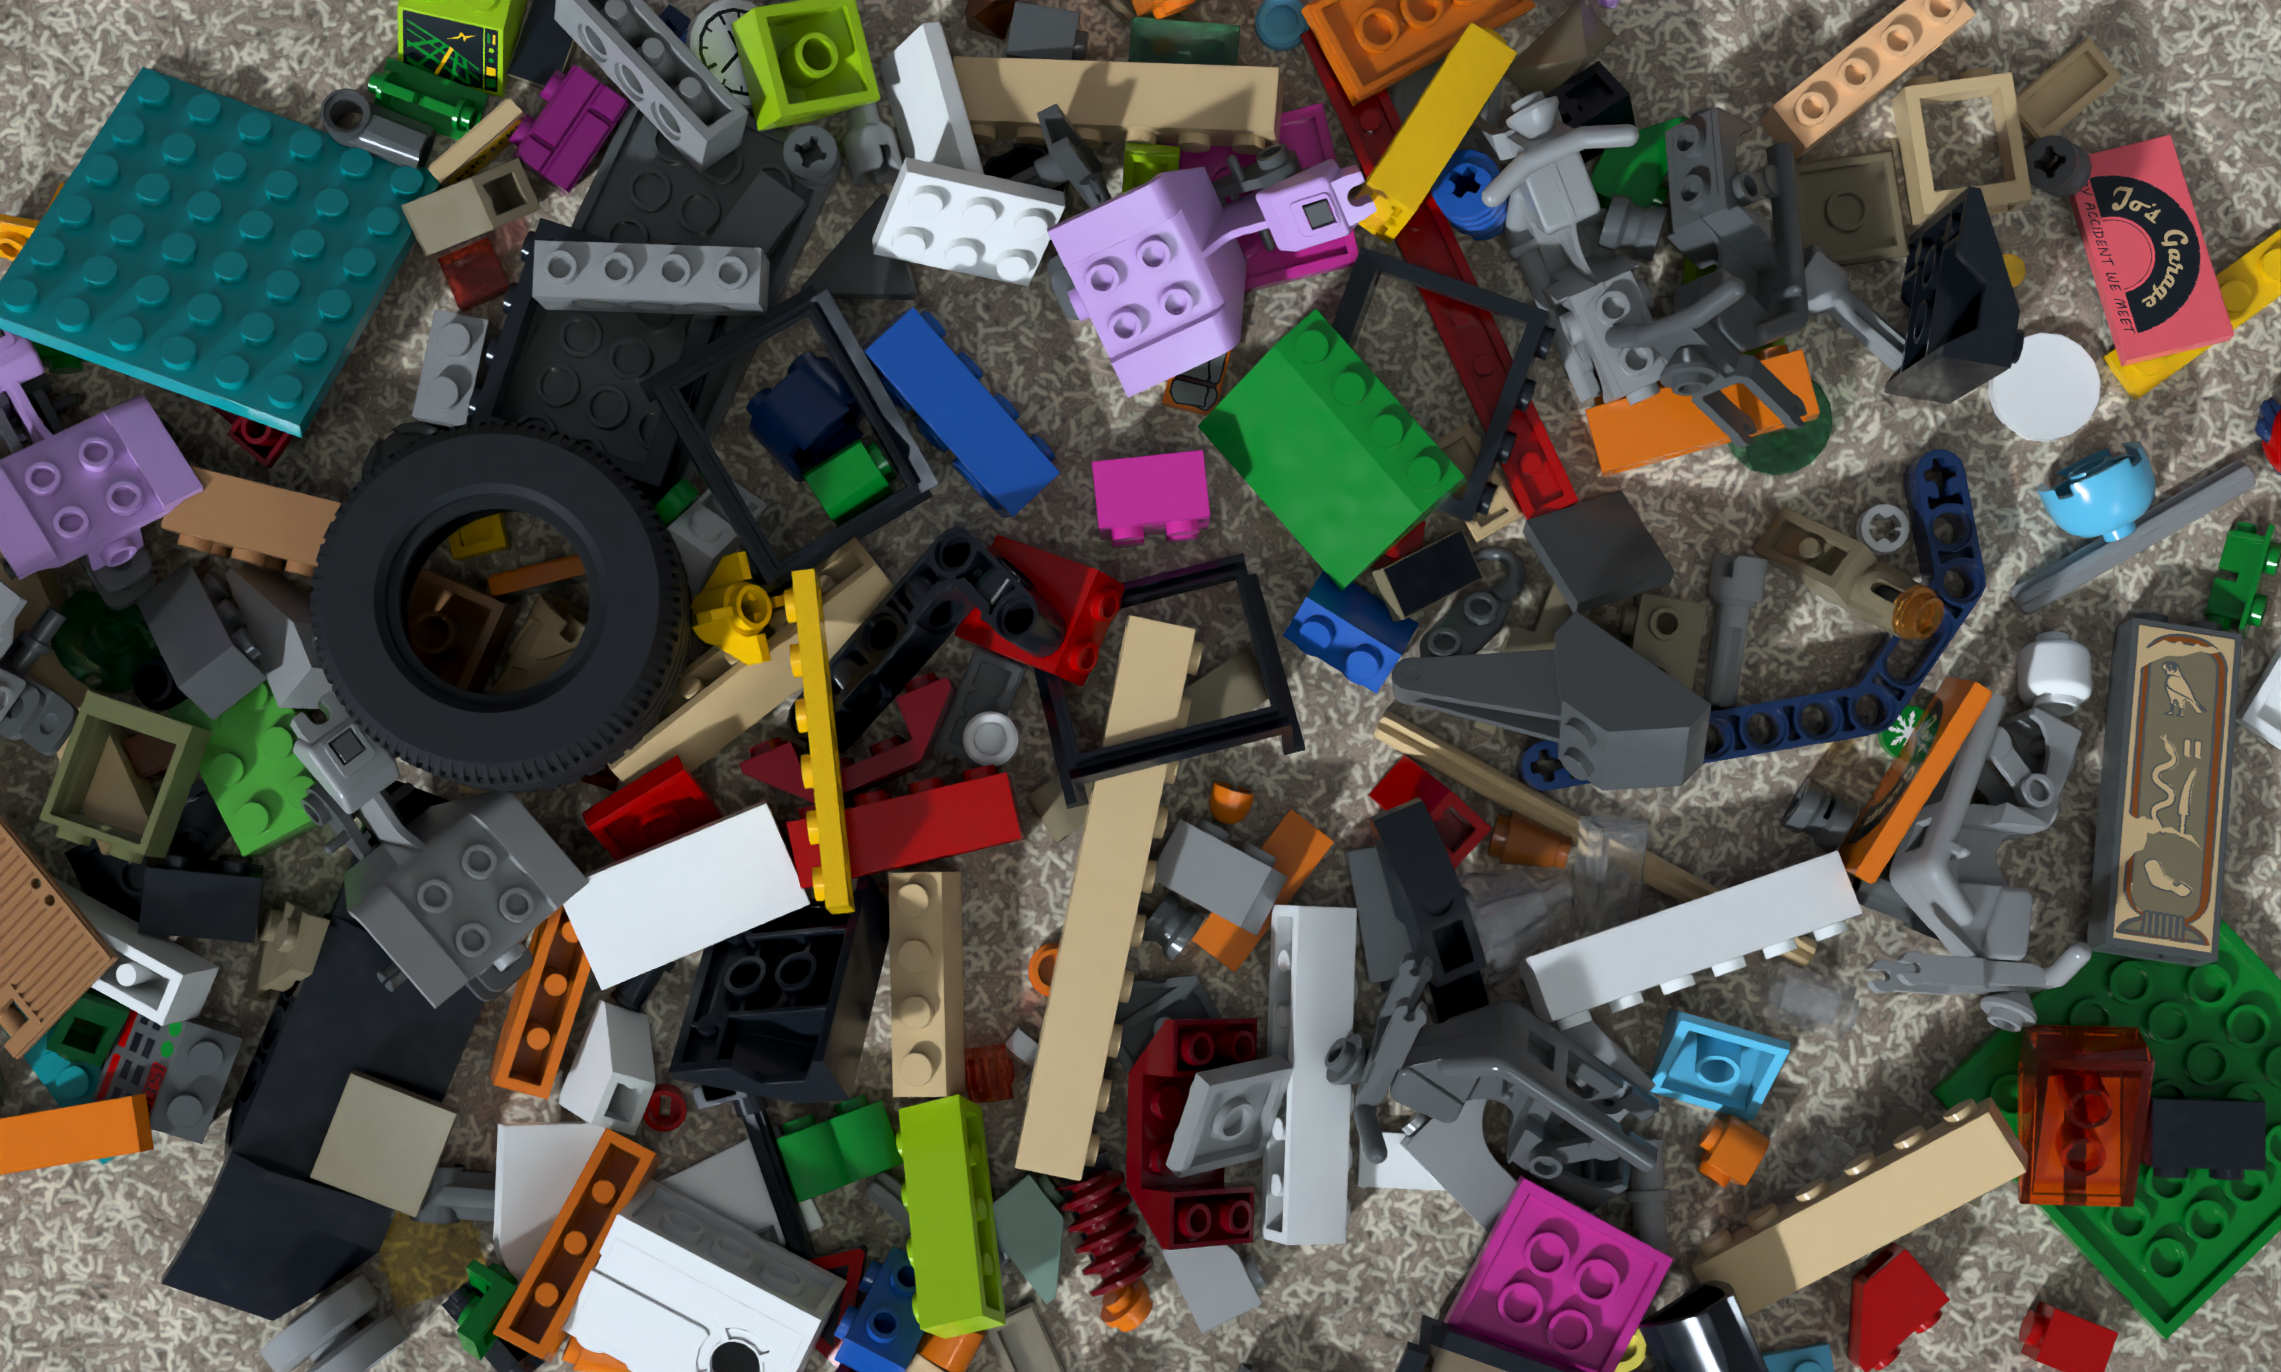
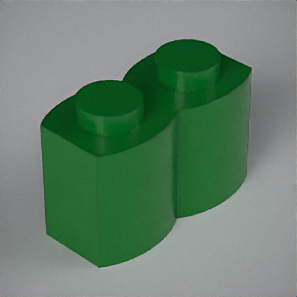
M860 439L855 440L802 474L829 517L837 526L893 494L894 492L888 483L897 478L875 442L865 448Z
M866 1094L851 1098V1100L835 1104L837 1115L817 1123L814 1113L782 1124L785 1135L776 1138L775 1141L797 1203L904 1163L898 1152L896 1139L882 1100L869 1103Z

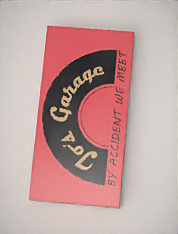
M2171 135L2088 154L2092 164L2091 176L2085 187L2077 194L2069 196V200L2121 366L2230 341L2235 334Z

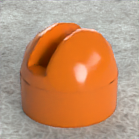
M1214 781L1208 799L1210 811L1219 822L1223 824H1236L1249 814L1255 793L1238 786V791L1229 789L1232 786L1231 784Z

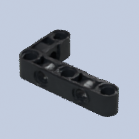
M963 527L947 529L933 542L829 661L839 754L848 750L881 712L902 691L904 684L917 674L975 607L982 612L980 619L988 623L998 635L1030 655L1040 658L1052 655L1063 643L1066 634L1064 619L1035 589L1036 586L1007 560L999 550ZM804 691L798 696L797 699L804 698ZM794 701L787 717L788 727L795 737L809 743L808 732L799 733Z

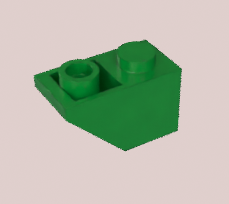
M1681 116L1639 129V139L1633 146L1604 148L1590 175L1600 208L1609 210L1614 193L1631 197L1633 203L1638 206L1647 207L1650 204L1662 206L1669 192V188L1661 185L1668 171L1665 131L1690 118Z

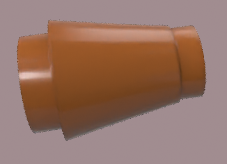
M1512 811L1511 816L1498 813L1487 855L1500 858L1499 864L1564 869L1572 837L1564 836L1562 833L1515 811Z

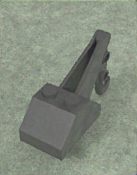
M1488 546L1475 551L1473 556L1477 563L1489 559L1497 560L1507 568L1506 576L1496 585L1464 596L1424 634L1420 641V657L1405 658L1396 663L1392 670V692L1394 697L1405 705L1436 710L1556 742L1558 759L1562 762L1564 768L1575 778L1583 781L1588 780L1602 791L1682 786L1703 765L1711 704L1577 611L1555 631L1554 649L1477 654L1503 628L1513 599L1519 594L1526 582V568L1522 559L1514 551L1507 548Z

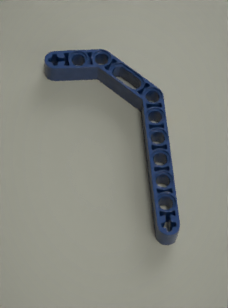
M1935 449L1914 459L1907 466L1903 475L1905 496L1922 579L1920 584L1926 586L1932 594V606L1927 616H1924L1928 618L1933 626V636L1907 675L1902 680H1898L1888 671L1887 659L1901 638L1886 632L1848 688L1710 712L1709 726L1716 733L1717 744L1713 751L1709 754H1704L1703 764L1869 736L1883 732L1894 724L1979 601L1986 587V576L1965 468L1955 453L1945 449ZM1930 469L1933 473L1941 472L1943 482L1936 484L1935 481H1926L1924 472ZM1945 498L1949 500V503L1933 509L1929 508L1928 503L1933 500H1937V502ZM1937 517L1947 520L1953 528V539L1950 544L1942 543L1935 537L1933 524ZM1948 570L1957 573L1964 583V590L1959 598L1951 596L1945 590L1944 576ZM1862 696L1871 698L1877 707V717L1871 725L1863 723L1856 714V704ZM1808 705L1817 707L1824 717V725L1817 735L1808 732L1802 724V713ZM1754 714L1763 716L1770 725V736L1764 744L1754 742L1748 734L1747 724ZM1545 740L1527 746L1519 754L1516 761V773L1519 780L1537 791H1550L1591 783L1588 780L1571 779L1570 773L1565 768L1550 771L1548 773V782H1544L1541 773H1532L1531 763L1539 760V751H1543L1546 760L1558 759L1557 743Z

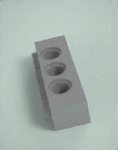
M556 0L554 19L700 174L741 145L748 111L643 0Z
M535 240L532 297L547 310L767 317L770 262L762 248Z

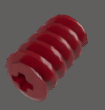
M1121 1170L1090 1172L1082 1175L1081 1181L1070 1179L1054 1188V1190L1072 1191L1073 1196L1064 1202L1060 1209L1061 1212H1079L1080 1217L1069 1225L1067 1229L1069 1233H1086L1087 1239L1074 1250L1076 1254H1093L1095 1260L1082 1269L1083 1275L1101 1277L1102 1281L1089 1291L1092 1297L1111 1293L1137 1282L1154 1264L1153 1258L1150 1255L1136 1254L1146 1245V1237L1140 1233H1128L1139 1223L1138 1215L1135 1212H1120L1132 1201V1196L1128 1191H1113L1125 1179L1124 1173Z

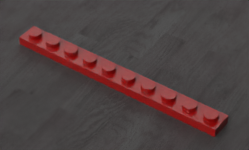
M1309 30L1300 35L1301 42L1367 180L1400 129L1402 122L1386 89L1353 106L1314 34ZM1430 189L1415 214L1394 238L1401 256L1407 263L1479 287L1448 220L1436 204ZM1416 287L1486 435L1513 363V359L1491 312ZM1531 400L1526 413L1519 410L1515 412L1509 431L1518 433L1507 464L1498 462L1523 513L1525 521L1569 507L1579 501Z

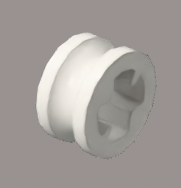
M1889 504L1876 505L1863 512L1855 528L1857 540L1866 544L1872 553L1877 555L1888 554L1902 547L1910 531L1909 521L1904 512L1898 507ZM1874 516L1879 521L1887 518L1893 521L1895 528L1889 531L1895 534L1892 542L1886 538L1878 541L1872 538L1870 531L1875 529V526L1870 525V521Z

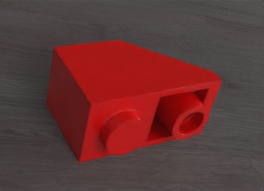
M1406 755L1394 765L1367 795L1384 811L1415 798L1423 800L1454 869L1492 829L1456 794Z
M1894 1242L1851 1279L1847 1358L1863 1372H1869L1872 1368L1878 1371L1893 1362L1901 1352L1899 1345L1914 1331L1917 1334H1921L1935 1325L1943 1314L1940 1309L1950 1301L1909 1251Z

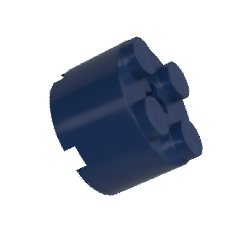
M807 351L797 357L787 370L788 375L773 389L767 387L759 391L746 407L747 412L752 416L749 425L750 433L797 482L806 481L802 472L815 467L855 440L861 439L864 435L859 430L858 425L865 415L835 363L828 357L818 358L812 351Z

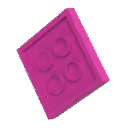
M1323 103L1282 113L1279 143L1286 144L1288 150L1296 152L1302 169L1311 168L1328 159L1336 161ZM1164 144L1169 146H1178V144ZM1210 146L1209 151L1202 153L1186 152L1180 149L1179 170L1205 167L1212 183L1231 174L1227 164V158L1230 155L1237 157L1241 168L1257 162V155L1240 154L1233 151L1232 147ZM1257 189L1240 193L1239 196L1241 198L1245 195H1248L1256 191ZM1231 196L1224 197L1227 204L1232 202ZM1353 230L1347 236L1296 252L1281 251L1276 243L1273 251H1267L1258 231L1236 237L1247 261L1244 294L1352 267L1355 265L1359 254Z
M1521 1175L1443 1322L1584 1372H1614L1667 1273L1673 1258Z

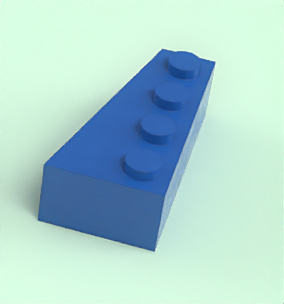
M911 307L896 315L861 347L873 369L881 377L880 381L895 407L898 406L904 412L908 413L912 409L919 416L915 420L918 432L941 453H945L949 449L954 453L956 458L951 461L953 468L1002 518L1014 517L1060 474L1059 470L1051 463L1056 458L1054 452L1036 434H1033L1031 437L1027 436L1015 422L1020 417L1017 410L1000 393L992 396L979 381L983 377L979 367L963 352L956 356L942 340L946 336L944 328L929 312L923 310L919 314L914 307Z

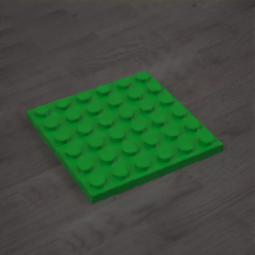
M2222 918L2220 922L2218 961L2202 966L2192 967L2092 951L2090 960L2064 986L2035 992L2030 995L2037 1015L2035 1025L2030 1027L2022 1026L2019 1032H2011L1996 1027L1929 1091L1946 1111L1967 1099H1973L1976 1104L1989 1097L1993 1099L2028 1154L2027 1172L2012 1179V1181L2029 1198V1073L2063 1074V1199H2029L2159 1337L2165 1340L2281 1230V980ZM2085 1075H2119V1201L2085 1200ZM2134 1095L2246 1098L2266 1102L2265 1171L2245 1170V1180L2209 1178V1169L2188 1168V1178L2153 1176V1167L2133 1162Z

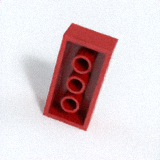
M988 765L963 771L964 782L945 786L944 779L936 777L907 784L909 794L892 798L891 792H886V790L854 796L855 807L845 809L852 879L867 874H878L1026 840L1012 776L1007 772L999 774L998 767ZM815 805L798 809L800 819L786 822L801 889L813 888L812 868L821 866L819 844H810L807 830L806 813L810 810H816Z

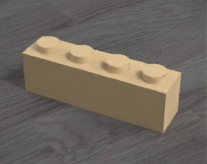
M961 871L888 873L893 1097H948L966 1092Z

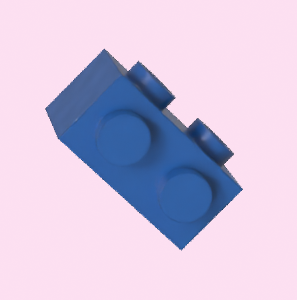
M1323 570L1283 634V637L1295 643L1302 652L1315 656L1342 672L1349 681L1357 685H1363L1377 694L1402 656L1419 623L1410 617L1393 622L1384 601L1353 582L1342 591Z
M892 1246L883 1264L874 1259L872 1260L858 1287V1290L867 1294L860 1310L849 1305L834 1333V1336L843 1340L834 1360L857 1372H905L925 1332L920 1330V1324L917 1322L912 1308V1297L916 1292L914 1268L910 1264L907 1252Z

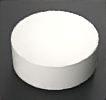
M993 711L980 713L973 717L965 727L963 733L965 751L979 765L1001 766L1014 756L1018 748V731L1014 723L1001 713Z

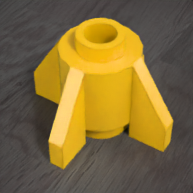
M746 551L722 557L703 590L695 596L691 604L692 628L701 640L707 644L715 645L750 666L771 661L765 633L757 634L769 622L772 610L785 607L784 595L769 598L768 594L760 586L744 581L751 579L752 576Z

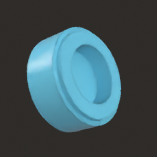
M1265 0L1258 8L1255 16V32L1261 43L1275 51H1288L1297 47L1301 43L1300 35L1308 31V23L1300 11L1304 5L1299 0Z

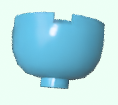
M2131 441L2123 443L2127 453L2113 458L2109 449L2106 448L2079 460L2056 473L2069 479L2052 488L2040 483L2037 486L2038 494L2055 524L2068 534L2083 538L2102 535L2105 542H2113L2133 533L2137 529L2134 520L2142 516L2149 509L2155 497L2156 481L2150 461L2141 442Z

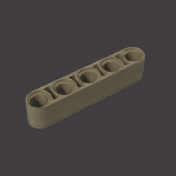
M1248 647L1185 688L1182 694L1183 696L1192 697L1186 727L1250 712L1264 701H1268L1258 661ZM1059 774L1026 797L1056 843L1068 837L1070 833L1085 823L1088 804L1067 809ZM1093 782L1084 784L1088 801Z

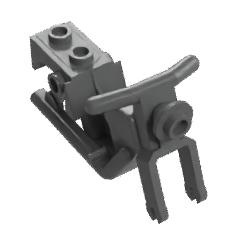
M1716 107L1695 112L1690 119L1671 127V129L1665 131L1671 202L1669 205V217L1674 232L1668 235L1667 238L1699 270L1716 264L1717 268L1715 272L1698 277L1676 289L1672 314L1645 325L1613 326L1607 330L1605 341L1612 348L1653 347L1668 361L1660 373L1661 384L1672 388L1673 393L1677 395H1692L1691 401L1730 437L1734 445L1744 448L1755 443L1749 436L1757 433L1755 424L1750 416L1743 413L1720 390L1737 383H1742L1781 420L1786 428L1794 430L1804 426L1805 423L1800 417L1807 415V411L1800 397L1793 394L1755 356L1743 353L1801 330L1808 321L1809 309L1793 145L1783 142L1766 148L1768 165L1759 169L1757 173L1753 174L1748 170L1738 172L1736 171V146L1738 138L1752 131V124ZM1762 196L1771 199L1775 247L1769 242L1772 240L1770 219L1744 208L1757 202Z
M1409 952L1400 959L1399 970L1380 1009L1375 1033L1368 1048L1364 1037L1359 1034H1353L1346 1039H1338L1330 1047L1325 1057V1066L1327 1067L1326 1078L1331 1084L1347 1085L1358 1083L1354 1120L1365 1156L1374 1164L1383 1163L1388 1155L1376 1113L1377 1106L1384 1100L1389 1087L1390 1095L1397 1103L1444 1123L1456 1121L1465 1102L1469 1100L1489 1099L1505 1104L1511 1110L1508 1129L1507 1163L1513 1161L1590 1213L1628 1188L1630 1164L1643 1173H1647L1655 1166L1657 1161V1148L1632 1131L1626 1134L1621 1131L1622 1125L1606 1114H1616L1625 1108L1642 1121H1645L1659 1111V1099L1520 1004L1510 1000H1502L1445 1020V1022L1423 1027L1426 1024L1428 1014L1426 1004L1421 1001L1416 1007L1415 1013L1412 1012L1426 982L1432 978L1434 964L1429 956L1424 959L1420 968L1413 967L1415 952ZM1567 1070L1594 1087L1593 1092L1577 1095L1566 1088ZM1566 1120L1567 1122H1569L1570 1124H1572L1573 1126H1575L1576 1128H1578V1129L1581 1130L1582 1132H1580V1131H1578V1130H1576V1129H1574V1128H1572V1127L1566 1125V1124L1563 1123V1122Z

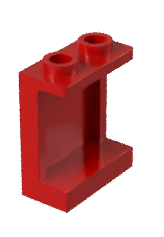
M996 534L992 546L999 550L1007 560L1036 586L1035 589L1064 619L1066 625L1064 641L1052 655L1043 658L1034 657L998 635L988 623L980 619L982 612L977 607L957 627L954 636L999 656L1001 654L1056 675L1077 686H1084L1089 673L1097 664L1099 649L1110 623L1119 612L1121 597L1125 590L1124 584L1098 569Z

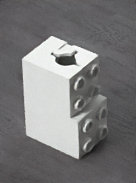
M651 1179L617 1214L599 1252L602 1254L600 1260L591 1269L562 1331L576 1337L577 1342L585 1349L596 1353H606L622 1361L631 1372H803L848 1281L775 1243L760 1238L756 1233Z

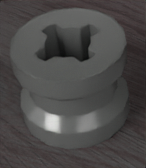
M805 125L790 133L784 143L783 157L791 176L798 184L806 188L820 189L836 180L841 171L842 158L835 139L827 130L820 126ZM813 145H815V146H814V149L811 150V151H809V152H807L806 154L801 152V151H804V152H805L806 150L812 148Z
M2046 136L2038 139L2029 147L2025 155L2030 183L2055 197H2069L2077 194L2085 187L2091 176L2092 164L2089 155L2083 148L2061 136ZM2055 155H2057L2058 160L2052 167L2047 168L2051 161L2055 159Z
M1169 892L1145 923L1142 939L1146 942L1155 941L1163 948L1164 956L1173 961L1205 918L1196 911L1187 912L1179 905V898Z

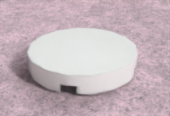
M2037 333L2024 337L2023 349L2018 362L2012 364L2010 369L1989 381L1988 396L1994 414L2003 425L2006 424L2010 430L2016 432V435L2026 440L2050 442L2073 434L2090 420L2099 403L2101 381L2094 360L2080 344L2060 334Z

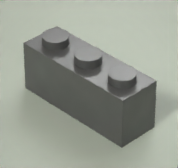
M188 560L136 600V603L177 687L214 720L267 679L257 657L263 654V651L255 639L244 629L248 623L240 611L229 601L233 595L225 583L212 571L204 576Z

